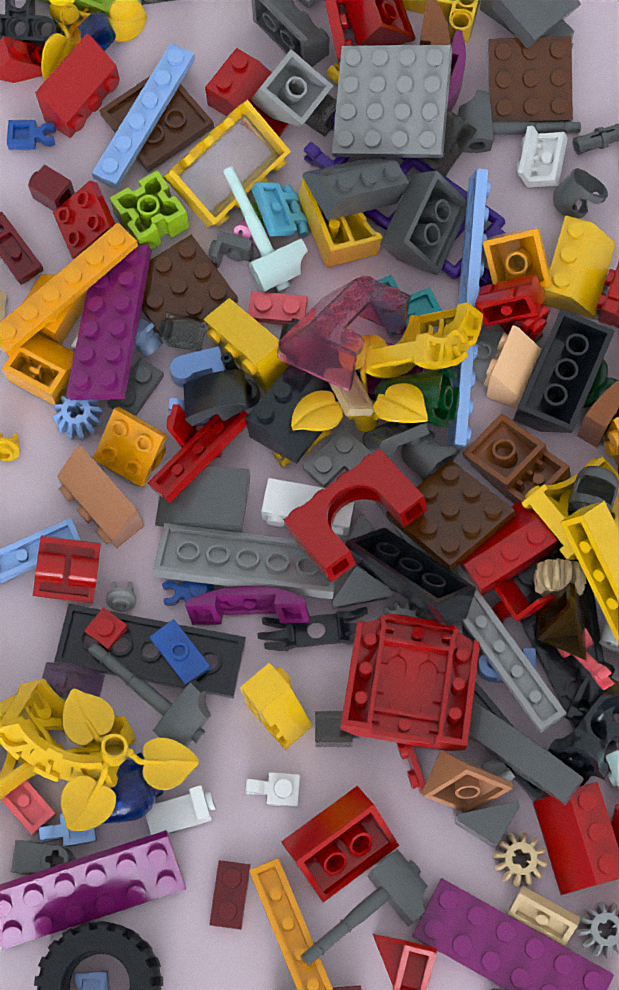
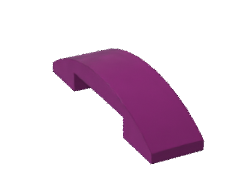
M456 30L451 44L453 49L451 69L454 70L449 83L447 117L453 110L459 97L465 69V41L462 31Z
M236 586L218 589L196 596L186 601L185 605L192 625L222 624L223 615L277 614L280 623H310V615L305 598L290 591L273 587Z

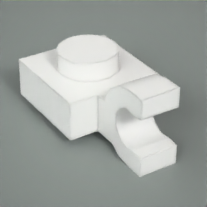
M269 772L268 782L247 779L245 794L267 796L266 805L298 807L300 775Z

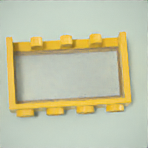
M246 100L238 105L162 177L205 224L206 228L214 224L219 227L230 217L227 212L233 206L236 209L240 207L231 187H229L223 170L233 166L247 194L256 182H267L266 175L271 170L277 172L287 163L285 157L291 151L252 104Z

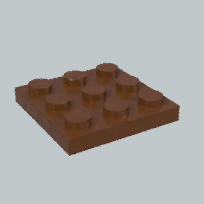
M571 36L541 37L528 49L518 38L488 39V76L492 121L563 122L564 120H573Z
M149 77L99 110L101 117L115 133ZM181 84L136 157L147 172H150L214 128V122Z
M191 234L150 259L141 310L149 321L155 325L154 328L166 345L169 346L204 324L203 319L228 298L237 303L238 297Z
M451 459L416 487L424 495L428 511L405 528L401 526L389 511L386 512L387 519L450 571L455 569L515 517V510Z

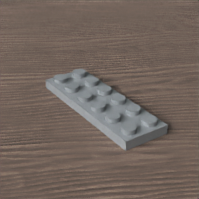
M164 523L153 567V577L230 587L266 586L283 589L301 596L333 599L336 579L330 582L295 539Z

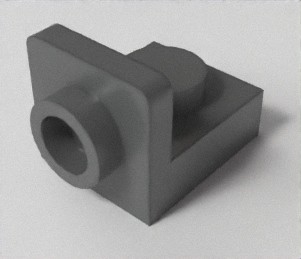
M220 231L217 240L211 242L209 248V256H211L212 263L216 268H219L224 255H227L228 258L240 262L244 260L251 262L254 254L252 240Z

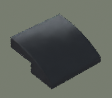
M242 369L210 373L183 384L185 419L192 427L215 414H218L225 421L249 408L245 373Z

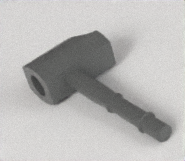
M477 90L473 99L459 107L457 121H454L453 129L454 135H459L460 151L482 153L491 151L494 142L493 134H526L527 126H534L538 133H580L581 123L565 122V120L563 122L492 121L490 93Z
M95 642L89 648L88 652L98 659L100 664H104L122 679L126 685H129L138 696L163 716L152 730L159 738L172 739L186 747L191 741L197 743L206 732L202 727L211 717V713L206 705L208 689L196 680L191 681L172 704L98 643Z
M397 849L374 868L367 877L377 889L353 908L343 920L340 919V922L317 942H313V945L300 955L303 962L307 966L311 965L343 936L364 922L386 902L392 906L408 927L426 912L423 905V894L428 887L419 876L421 870L412 860L408 862Z

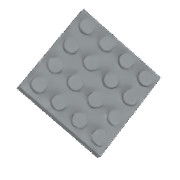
M451 45L342 46L332 155L334 157L443 158L453 50Z

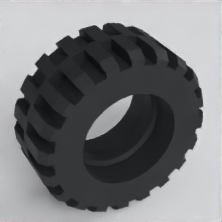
M105 921L82 923L75 929L70 928L63 932V936L58 941L54 940L49 945L48 949L50 951L46 957L42 956L38 964L41 967L39 976H35L34 986H37V990H70L71 977L77 965L92 955L106 954L119 960L125 967L130 981L129 990H161V986H164L163 976H161L159 969L161 965L158 957H155L150 944L135 931L122 925Z

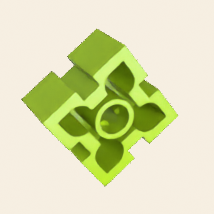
M158 170L139 180L140 188L132 192L127 187L110 197L113 212L125 230L129 229L130 235L137 240L138 245L148 244L151 250L161 245L160 238L168 234L172 239L190 228L187 211L175 195L171 197L170 188Z

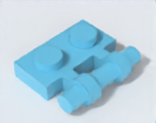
M255 183L251 190L269 236H293L296 231L301 238L310 234L307 227L308 220L299 206L298 194L293 191L291 185H285L281 188L279 183Z

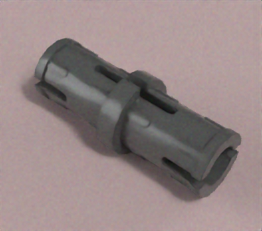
M619 123L606 128L601 126L595 128L594 132L573 138L572 143L576 154L580 155L597 148L604 149L609 144L619 141Z

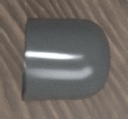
M576 168L555 189L553 203L558 212L564 217L566 215L580 219L588 212L587 200L594 204L603 203L608 197V191L604 184L585 170ZM578 199L582 202L579 210L575 204Z
M429 430L430 434L420 437L419 443L410 446L403 444L401 450V457L404 463L423 480H426L450 459L454 461L460 453L454 445L448 447L439 445L434 440L436 434Z
M587 466L578 473L568 504L577 511L581 507L605 501L611 513L618 493L619 481L613 472L604 467Z

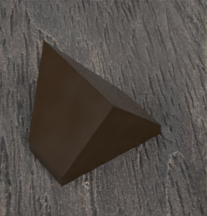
M568 583L536 615L537 640L586 660L584 609L575 584Z

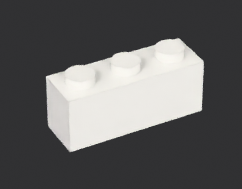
M268 478L261 510L262 520H266V523L269 525L283 527L285 524L283 519L293 509L301 507L312 499L316 492L325 488ZM356 501L348 503L336 514L332 530L338 537H342V535L349 536Z

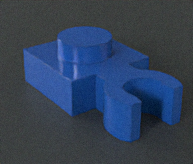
M8 120V149L36 150V143L54 146V136L47 137L45 135L47 133H56L55 125L53 123H44L37 127L36 120Z
M173 581L162 583L164 590L172 589L175 591L173 597L163 599L164 604L167 606L176 605L180 600H185L186 605V601L215 590L214 584L183 581V585H178Z

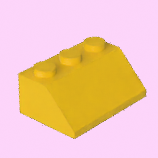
M565 215L549 270L552 285L544 287L545 300L543 305L595 319L597 313L596 306L603 291L616 243L594 223Z

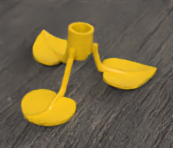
M48 0L51 3L49 7L50 16L58 21V27L62 29L65 37L62 34L54 33L47 39L44 45L41 59L44 81L77 45V43L70 41L71 34L66 25L74 24L79 17L110 23L108 29L109 36L118 42H127L133 40L141 33L147 20V13L138 0H114L109 8L110 18H105L78 10L72 4L75 0Z
M374 334L362 335L350 340L343 346L340 352L341 363L344 367L350 370L361 369V382L367 394L365 361L368 346H387L380 336ZM407 383L394 384L388 387L385 395L379 394L376 402L372 401L374 410L372 416H348L349 420L354 419L356 428L362 432H369L375 429L379 418L399 423L428 421L422 392L418 387ZM312 392L302 398L295 407L291 420L292 430L325 431L332 429L342 420V407L339 401H335V396L332 392Z
M73 688L66 699L63 709L64 732L68 739L78 746H86L94 739L97 743H102L101 758L104 763L97 783L93 778L83 775L71 779L63 788L61 809L66 828L71 831L89 830L99 826L111 816L116 804V795L111 788L102 785L109 767L121 765L126 760V757H130L139 765H144L142 772L144 780L158 790H169L180 785L198 766L199 759L189 748L168 738H155L146 742L143 747L144 759L140 758L134 753L133 749L128 748L127 741L123 736L119 734L106 735L112 730L115 719L114 711L109 703L100 697Z

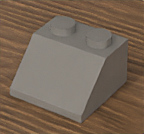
M290 49L250 101L270 118L301 127L333 85Z

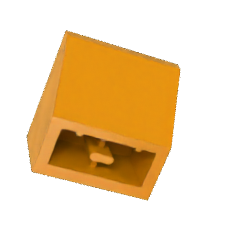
M37 333L9 356L2 370L8 381L52 405L59 404L61 402V395L65 396L67 393L75 352Z

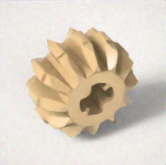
M557 558L556 560L547 559L545 562L542 561L537 564L534 584L535 591L541 596L545 597L553 594L555 597L568 583L575 584L579 596L583 594L586 576L579 562Z
M526 832L520 833L519 842H517L515 835L510 833L507 835L510 845L502 840L498 843V847L504 853L494 852L492 855L493 858L502 860V863L494 866V870L500 871L505 869L507 871L501 878L503 882H506L511 875L514 876L513 887H519L521 877L527 887L531 886L532 878L530 874L536 879H541L543 876L536 867H546L547 861L540 860L537 856L545 854L546 850L545 848H540L535 851L533 847L538 843L536 837L529 844L526 843ZM518 851L520 856L525 855L527 857V861L523 863L526 866L525 868H522L520 864L513 863L512 859L516 856L514 852Z

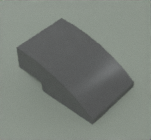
M496 0L491 8L528 49L574 12L581 3L579 0Z
M206 466L171 503L167 502L163 497H159L155 525L164 526V523L242 532L250 484L249 469Z

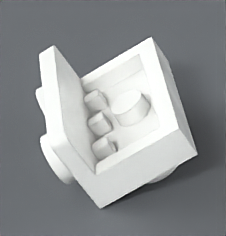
M527 126L526 135L522 138L521 160L517 163V174L521 177L527 188L559 186L568 139L565 132L538 134L534 126Z

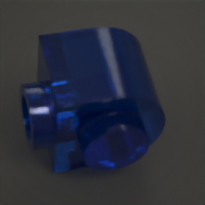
M92 13L78 26L81 34L80 38L82 39L87 33L103 51L116 38V33L110 19L105 13Z

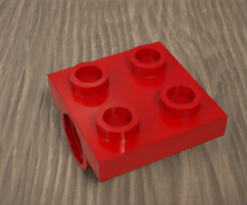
M90 180L52 212L72 259L79 256L115 225L98 183Z
M41 535L32 596L93 603L101 543Z

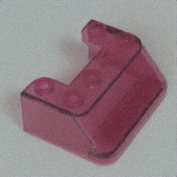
M364 275L355 278L324 296L279 340L277 355L282 361L350 391L352 389L357 356L364 348V339L357 332L349 330L347 327L360 316L402 335L405 329L411 295L400 291L396 287H391L377 281L371 276Z

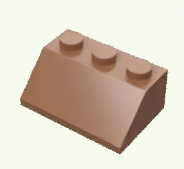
M81 445L77 446L57 476L62 485L58 489L69 502L73 499L80 506L77 511L87 523L92 520L97 525L98 529L95 532L106 545L111 542L118 548L144 527L137 508Z

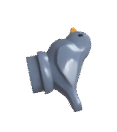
M139 319L135 346H137L139 352H142L147 357L154 353L163 342L160 339V335L154 332L153 328L155 325L152 322L149 323L144 319Z

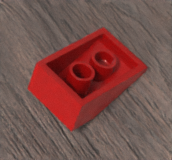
M236 48L206 85L207 105L228 116L238 105L248 100L279 138L290 125L270 118L250 101L272 72L260 61ZM242 120L239 123L243 127L252 131V129L247 125V123L244 120Z

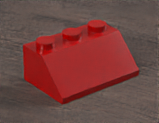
M344 0L346 15L351 23L354 39L359 46L401 45L416 39L402 0Z
M86 33L35 92L44 121L46 123H53L56 130L71 138L76 131L78 132L84 127L87 118L92 112H96L101 107L104 98L117 88L120 81L117 66L97 42Z
M522 501L512 506L515 510V517L459 564L482 597L494 590V587L513 578L553 552L556 548L558 540L536 512L532 509H525Z
M598 782L579 786L566 805L552 796L532 802L560 895L619 880V847Z
M358 786L354 787L281 841L323 903L399 846L375 805Z

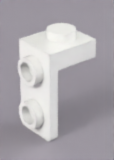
M200 785L190 788V794L145 807L144 811L150 834L153 835L165 830L169 834L212 821L210 811L215 810V805L211 792L205 793Z

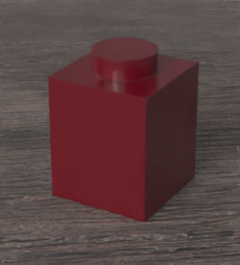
M45 164L39 171L33 173L28 184L32 198L53 211L75 193L71 180Z

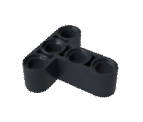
M5 0V14H0V39L5 36L27 43H46L47 39L54 33L61 34L58 22L48 16L35 15V0H26V3L21 8L15 6V0ZM19 22H24L26 30L24 34L17 36L15 26ZM46 23H51L52 33L47 37H43L41 33L42 26Z

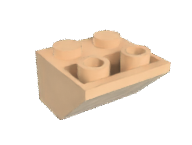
M513 325L509 335L503 333L496 357L495 359L492 358L486 372L487 377L484 386L488 387L487 398L517 409L540 358L542 349L519 327Z

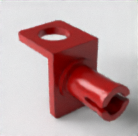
M511 579L494 587L501 601L491 609L501 623L511 615L517 622L534 615L548 604L554 596L553 594L537 599L530 605L515 581Z

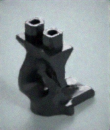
M604 660L599 664L606 666L612 674L608 677L614 682V685L602 690L593 679L591 673L588 672L578 688L565 717L569 721L572 719L580 721L578 726L564 738L554 740L548 748L552 755L583 777L584 780L580 786H583L591 776H596L603 780L606 778L608 765L604 762L603 758L605 749L612 740L619 742V723H615L613 720V714H619V681L612 678L615 671L614 666ZM583 701H587L590 707L586 713H582L579 710L580 704ZM591 724H596L601 736L598 737L593 733Z

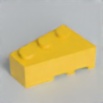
M302 179L298 193L299 202L306 215L308 225L325 267L328 268L378 255L383 237L379 232H375L366 222L367 218L361 212L327 220L305 180Z
M230 298L203 319L208 328L206 332L208 338L215 345L219 344L226 353H230L241 368L265 392L271 388L291 364L283 343Z
M268 663L243 684L240 689L245 705L282 748L286 750L313 726L291 689L290 677L280 666L275 669Z

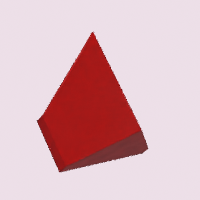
M373 934L393 985V990H427L437 948Z

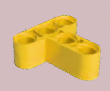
M402 0L406 10L424 14L426 0ZM437 0L445 19H449L448 31L450 41H453L456 30L462 31L464 41L467 43L471 38L480 0Z

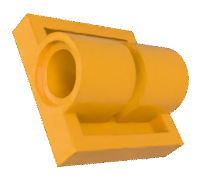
M121 407L114 408L92 459L134 484L143 487L146 485L151 472L159 466L164 458L166 447L163 445L168 435Z

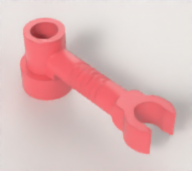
M585 628L586 649L593 646V641ZM557 648L563 658L572 655ZM587 651L586 660L574 656L591 673L593 679L602 690L614 685V682L608 677L612 674L606 666L599 664Z

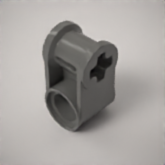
M15 840L11 872L30 875L58 866L52 864L53 857H63L64 864L75 860V856L68 848L58 845Z

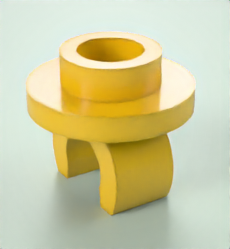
M0 432V460L13 461L18 458L20 444L17 433H14L11 439L3 437V433Z

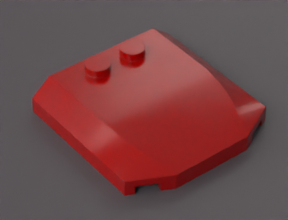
M389 613L380 616L379 619L363 623L364 621L357 622L340 729L355 736L443 751L466 750L480 643L475 639L472 641L459 632L460 629L454 625L447 627L433 620Z

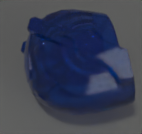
M143 753L137 754V756L144 759ZM127 759L120 765L116 773L118 781L116 786L111 788L116 795L115 808L111 816L103 824L134 821L144 817L154 806L157 797L164 793L163 790L153 788L144 780L142 774L144 765L137 764L133 759Z

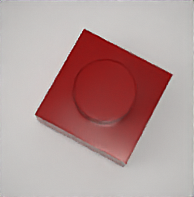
M103 607L84 632L110 651L128 629V626Z

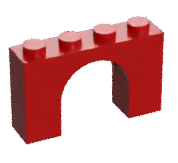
M381 449L365 456L357 466L350 471L342 473L335 482L327 488L316 492L312 499L301 507L293 509L283 519L290 535L330 582H333L355 565L351 551L332 530L336 514L345 505L362 499L376 501L382 504L403 528L428 511L424 495Z

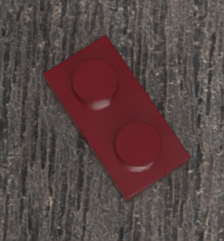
M219 860L210 926L242 930L250 864Z

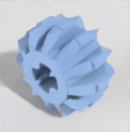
M61 395L63 404H54V410L57 414L53 415L54 422L58 424V431L62 434L67 432L66 435L71 440L76 434H78L80 440H84V433L86 432L94 435L95 430L93 426H101L102 424L99 417L102 416L103 411L101 407H98V400H70L66 396Z

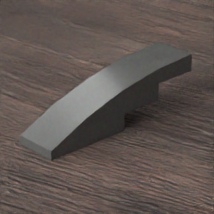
M476 702L472 705L469 738L483 746L488 753L510 766L516 774L566 805L584 780L583 777Z

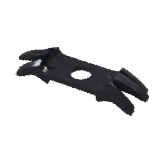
M362 607L353 611H337L336 614L310 616V623H280L279 618L262 617L263 625L284 630L260 632L257 635L258 639L276 641L264 643L265 649L275 651H289L292 648L338 643L350 645L354 644L355 635L352 634L356 632L357 623H345V621L350 622L368 614L367 607ZM313 623H320L324 626L325 633L320 638H312L307 632L308 627Z

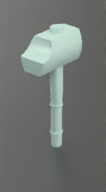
M234 167L226 168L223 170L224 175L262 256L248 264L256 284L261 292H265L273 287L280 291L291 286L288 280L301 275V260L304 254L308 252L303 240L299 239L274 251Z

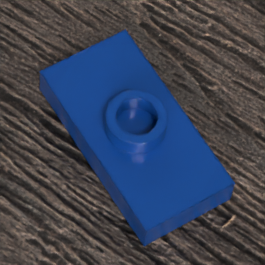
M175 619L149 637L185 686L211 669L208 662Z

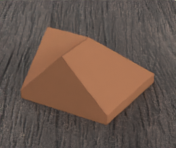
M440 750L422 792L423 797L466 813L477 810L513 789V784L463 758Z

